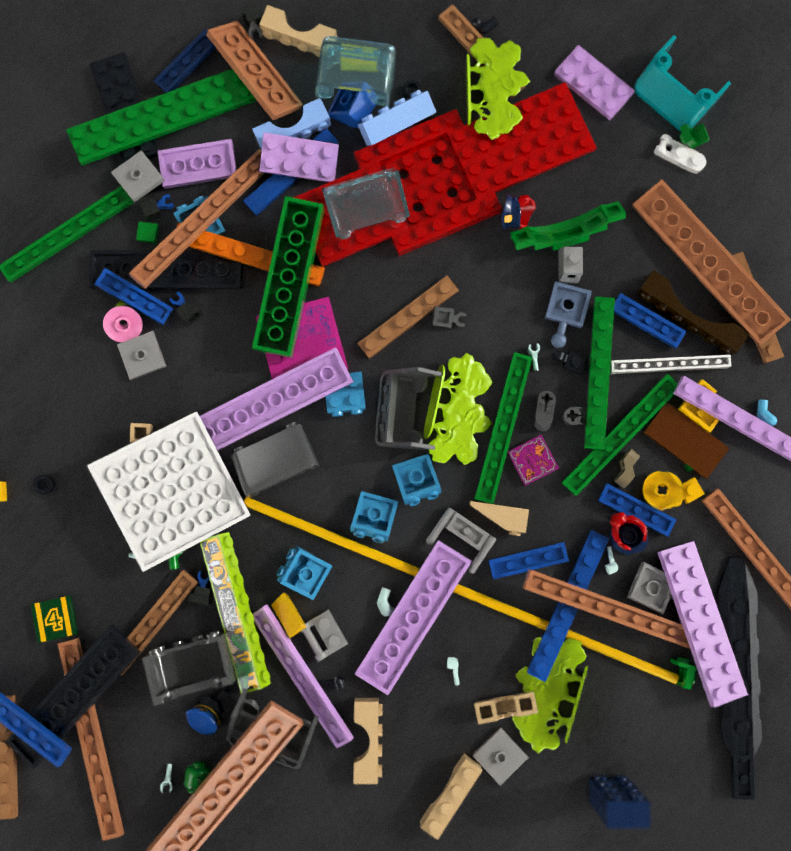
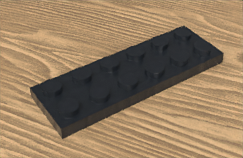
M125 52L90 63L106 115L142 102ZM155 139L119 152L122 163L140 151L148 159L158 156L159 150Z

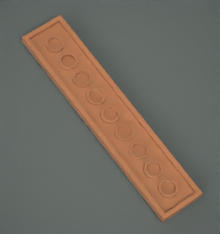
M660 180L632 204V207L736 322L750 334L749 336L758 346L791 321L785 312L663 180Z
M270 701L145 851H197L303 726V720Z

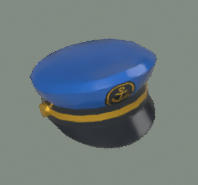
M201 698L195 707L186 713L189 725L195 731L204 735H213L217 730V726L221 723L220 708L211 698Z

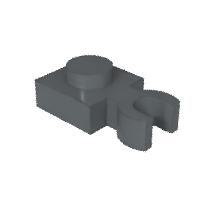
M434 306L432 325L451 328L452 322H454L457 326L464 327L465 324L459 323L458 318L467 314L463 312L454 314L453 308Z

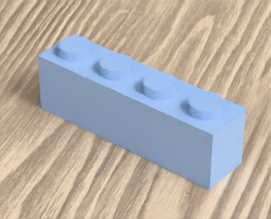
M417 90L410 94L411 98L407 100L401 98L394 102L395 106L391 108L385 106L378 110L379 114L375 116L370 114L363 117V122L358 124V127L366 145H374L436 113L428 91L421 92Z

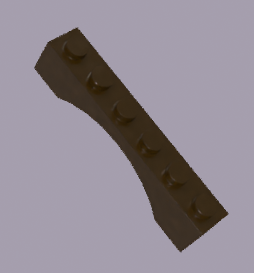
M655 270L647 276L636 292L642 300L651 302L657 310L663 313L666 312L672 316L671 318L675 322L687 326L690 332L698 333L704 337L703 340L719 347L723 354L733 355L737 353L750 335L735 323H714L694 315L679 301L672 289L670 280Z

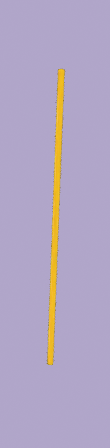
M245 498L244 500L246 507L412 576H416L420 569L254 499ZM457 584L453 593L545 630L549 623L547 620L460 584ZM571 630L568 631L565 639L571 638L581 641L582 646L671 683L676 684L678 682V674Z

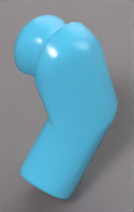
M758 400L757 418L771 426L776 425L777 418L767 410L768 400Z

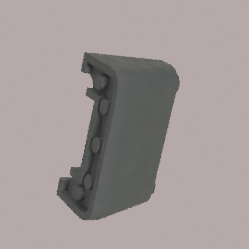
M296 422L290 423L285 426V430L246 448L241 446L232 450L233 454L230 456L246 498H252L258 495L260 491H265L278 483L304 473L305 470H313L320 466L301 424H296Z

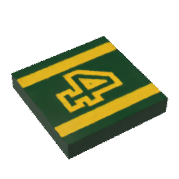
M71 595L31 604L38 643L78 634Z

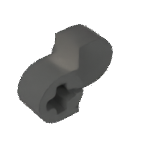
M543 391L538 397L534 426L539 431L549 430L553 421L556 397L550 391Z
M570 407L566 409L562 414L564 423L567 425L584 426L586 424L587 407Z

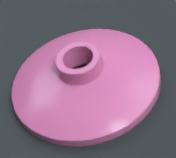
M114 307L104 316V331L111 339L117 342H125L138 337L142 331V319L138 312L130 307ZM124 319L127 323L121 324L120 320Z

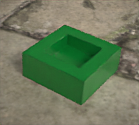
M139 222L136 240L143 243L157 244L159 225Z

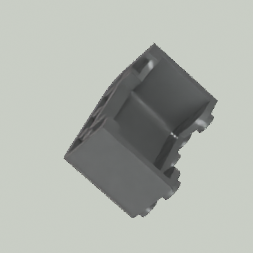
M221 629L210 632L205 638H203V635L192 637L191 642L184 643V640L174 642L172 647L166 649L164 645L153 648V650L148 651L147 656L142 658L154 706L165 703L164 700L176 699L178 696L214 686L218 687L221 683L222 686L230 685L237 680L225 633H222Z

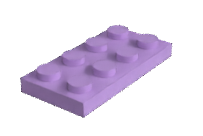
M579 45L554 72V76L563 83L566 82L570 89L608 120L615 116L635 92L634 89Z
M263 133L259 172L329 183L335 180L339 144Z
M231 139L158 151L161 176L165 180L162 182L164 189L228 179L237 171Z

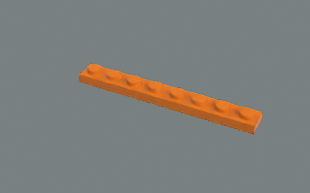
M204 231L189 246L265 271H269L273 251L208 231ZM313 264L309 284L320 287L325 270L324 267Z

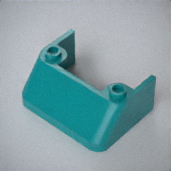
M673 35L638 77L633 89L636 95L681 132L679 127L686 123L693 128L731 85V82L728 81L717 94L708 88L699 90L696 95L689 91L667 72L672 65V58L668 52L677 38Z

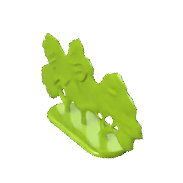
M478 38L477 43L473 44L470 48L471 54L477 59V63L473 67H470V57L466 54L467 124L469 126L471 123V111L476 110L480 118L475 122V130L478 133L487 134L493 140L498 138L500 134L509 133L514 125H517L523 119L519 109L508 102V97L516 96L520 92V88L526 86L530 80L524 72L513 69L514 65L520 60L521 48L519 45L508 41L503 43L500 48H497L490 38ZM482 63L485 64V67H479V66H480V64H482ZM470 71L481 75L477 85H470ZM480 89L484 93V98L479 104H474L471 102V90ZM480 108H487L491 114L486 115L482 113L483 109Z
M468 353L462 358L453 357L449 359L448 369L452 375L446 381H444L445 366L441 364L437 370L441 372V376L435 377L424 426L425 439L430 437L433 428L437 432L436 438L428 444L435 446V450H429L430 454L433 455L432 460L435 462L446 463L454 454L464 465L475 461L478 457L479 445L476 443L473 434L476 432L484 433L493 424L484 415L485 411L482 405L475 404L474 402L475 397L484 394L492 385V380L485 373V368L482 364L475 362L473 356ZM454 372H458V373H459V375L453 376V375H454ZM454 379H461L458 385H450ZM442 388H448L450 391L451 399L448 404L439 403ZM451 388H455L456 392L453 393L451 391ZM441 408L444 420L443 422L435 423L437 410ZM440 429L445 430L446 433L442 434Z
M537 637L533 641L531 653L533 656L542 637ZM568 638L563 642L546 682L526 673L528 669L526 666L515 674L518 681L523 684L522 689L524 692L534 690L538 713L520 717L513 716L512 720L516 728L519 729L523 741L531 743L532 750H535L537 753H540L544 748L554 750L559 747L560 739L556 731L562 725L567 727L565 742L567 743L588 670V666H585L582 677L578 676L575 671L577 665L585 661L587 657L585 650L581 647V641ZM566 669H570L572 671V675L567 673ZM568 682H580L576 698L569 696ZM563 700L574 703L572 715L569 718L561 717L558 711L559 703ZM553 712H556L558 717L553 716ZM556 719L559 721L555 722V726H547L549 720ZM553 729V734H550L549 730Z

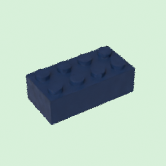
M595 775V778H589V802L607 828H650V801L627 776L615 775V778H607L605 775Z

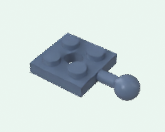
M557 281L554 282L545 319L559 322L558 331L551 338V343L555 348L565 346L566 337L564 334L567 325L578 328L583 327L592 291ZM566 300L571 301L573 308L570 310L566 309L563 302Z

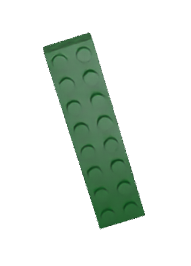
M285 196L252 349L255 351L293 359L325 211L323 204Z

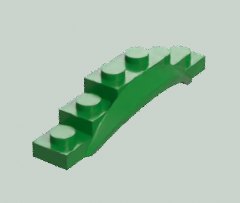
M619 201L602 204L580 216L560 223L540 227H524L521 230L511 232L510 238L516 250L533 246L536 251L551 246L553 251L563 247L589 241L590 234L607 230L608 223L625 219L626 212Z

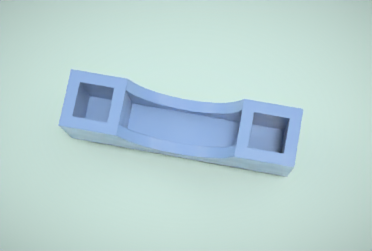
M321 98L303 105V116L296 125L289 128H280L269 121L253 128V132L262 150L263 133L307 139L317 131H324L331 125Z

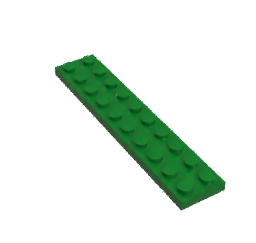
M230 69L66 129L83 166L256 102L257 100L235 71Z

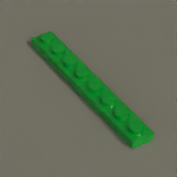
M122 186L118 187L1 263L0 270L6 279L12 283L133 204L134 201Z
M594 298L584 449L605 450L615 298Z
M513 353L474 500L494 504L530 369L531 356Z
M666 374L605 437V450H592L561 483L574 496H577L670 400L678 383L669 374Z

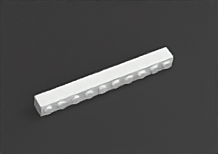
M731 355L614 360L610 363V374L725 369L731 367Z

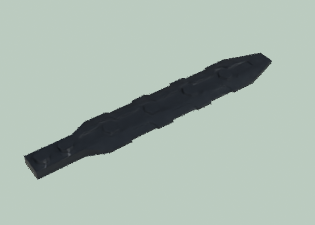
M729 557L718 589V611L748 695L723 704L721 734L722 741L731 755L732 798L735 800H755L754 757L762 742V722L759 716V695L761 694L760 679H758L759 640L757 639L756 619L758 614V595L745 558Z

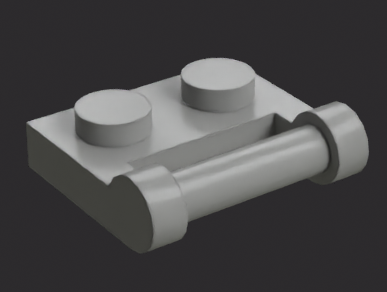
M329 609L306 622V628L300 631L304 633L313 649L317 662L348 644ZM315 625L328 649L322 651L310 627Z

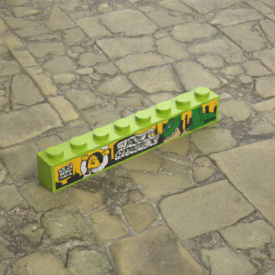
M229 532L218 534L201 541L200 545L240 692L242 693L244 688L248 689L247 692H252L271 684L270 674L267 671L264 653L260 647L259 635L254 625V616L249 607V598L245 592L243 577L238 567V558L235 556L233 540Z

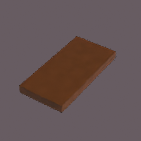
M666 403L659 410L643 432V434L681 462L691 467L704 479L710 476L730 449L669 403Z

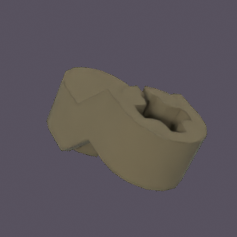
M629 449L619 460L621 472L614 481L622 488H625L635 477L633 465L640 455L633 449Z

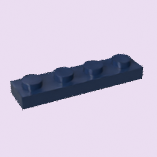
M204 29L154 80L155 84L162 91L167 93L175 90L216 49L207 37V30Z

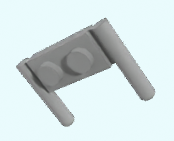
M448 507L426 539V543L432 545L445 527L479 551L468 568V572L473 574L497 539Z

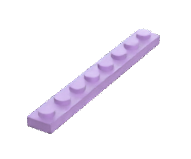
M681 377L673 394L791 461L790 436L688 377Z
M266 604L253 613L255 624L313 713L319 716L318 721L335 747L339 748L350 742L354 738Z

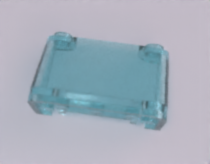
M333 36L325 37L322 40L315 88L316 97L330 98L334 94V88L371 93V99L375 104L389 106L395 76L396 49L387 43Z
M396 168L385 169L322 188L336 238L346 239L351 237V233L356 229L387 220H395V223H401L406 221V217H410L401 178Z

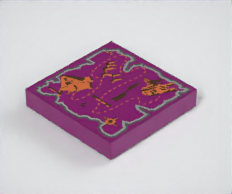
M542 435L507 452L524 486L559 469Z

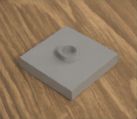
M142 151L111 172L134 203L165 181Z
M153 331L117 344L130 380L167 367Z
M641 562L627 598L657 613L664 614L672 595L663 571L645 562Z
M501 727L472 754L500 786L529 758Z

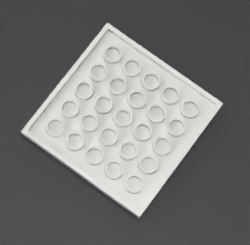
M197 412L87 465L143 572L251 516Z

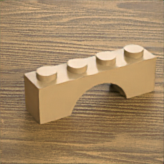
M267 5L259 24L264 37L279 40L284 45H293L304 52H312L320 58L330 59L337 42V32L335 29L318 24L310 31H296L287 24L285 11Z
M355 698L354 722L364 727L370 738L368 749L354 759V784H378V777H382V765H378V757H382V744H378V736H382V724H378L379 716H382V704H379V698Z
M463 753L454 767L445 789L438 799L430 804L421 818V829L435 839H439L481 774L482 768L478 762Z

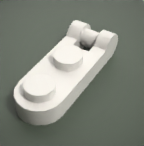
M667 134L662 135L660 144L654 150L656 155L692 173L700 172L706 165L704 155L673 140ZM666 147L671 148L670 152L666 150Z

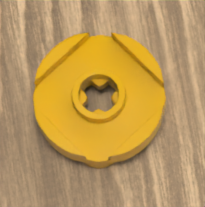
M661 471L651 473L645 479L642 490L645 501L660 511L675 507L680 502L683 493L680 479L671 472ZM658 487H667V494H659Z

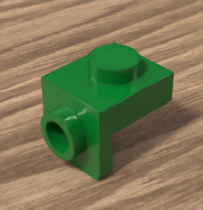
M687 123L679 127L682 133L679 135L684 145L687 144L692 149L710 140L703 123L694 128H691Z
M678 657V660L671 658V663L680 666L678 671L679 679L676 684L691 690L696 679V666L690 664V660L683 657Z

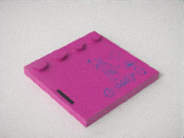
M329 297L304 303L293 359L265 353L272 379L335 347L338 349L348 370Z

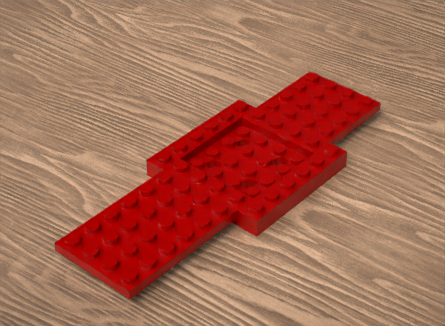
M566 82L513 104L519 109L523 119L517 125H514L509 133L500 134L498 138L491 140L487 134L478 133L474 128L477 120L471 122L469 126L468 124L464 125L457 109H454L381 140L374 145L355 151L354 158L359 170L293 197L324 205L325 211L316 248V254L322 267L390 238L398 256H402L500 214L502 206L496 196L497 192L595 151L597 147ZM440 157L442 162L434 164L432 158ZM406 171L408 177L401 179L398 177V173ZM453 189L457 192V195L449 197L447 191ZM421 204L423 210L416 212L413 210V206Z

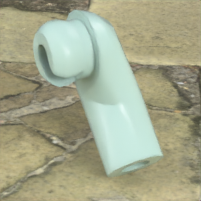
M382 587L377 600V606L383 616L390 617L394 611V608L388 602L391 590Z

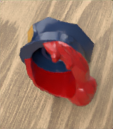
M509 194L506 195L501 215L502 229L516 227L521 230L527 227L529 219L536 209V204L529 195H521L519 198L516 196L512 197Z
M624 512L613 514L610 519L612 528L608 534L613 548L626 555L643 551L648 545L645 524L634 515L626 516Z

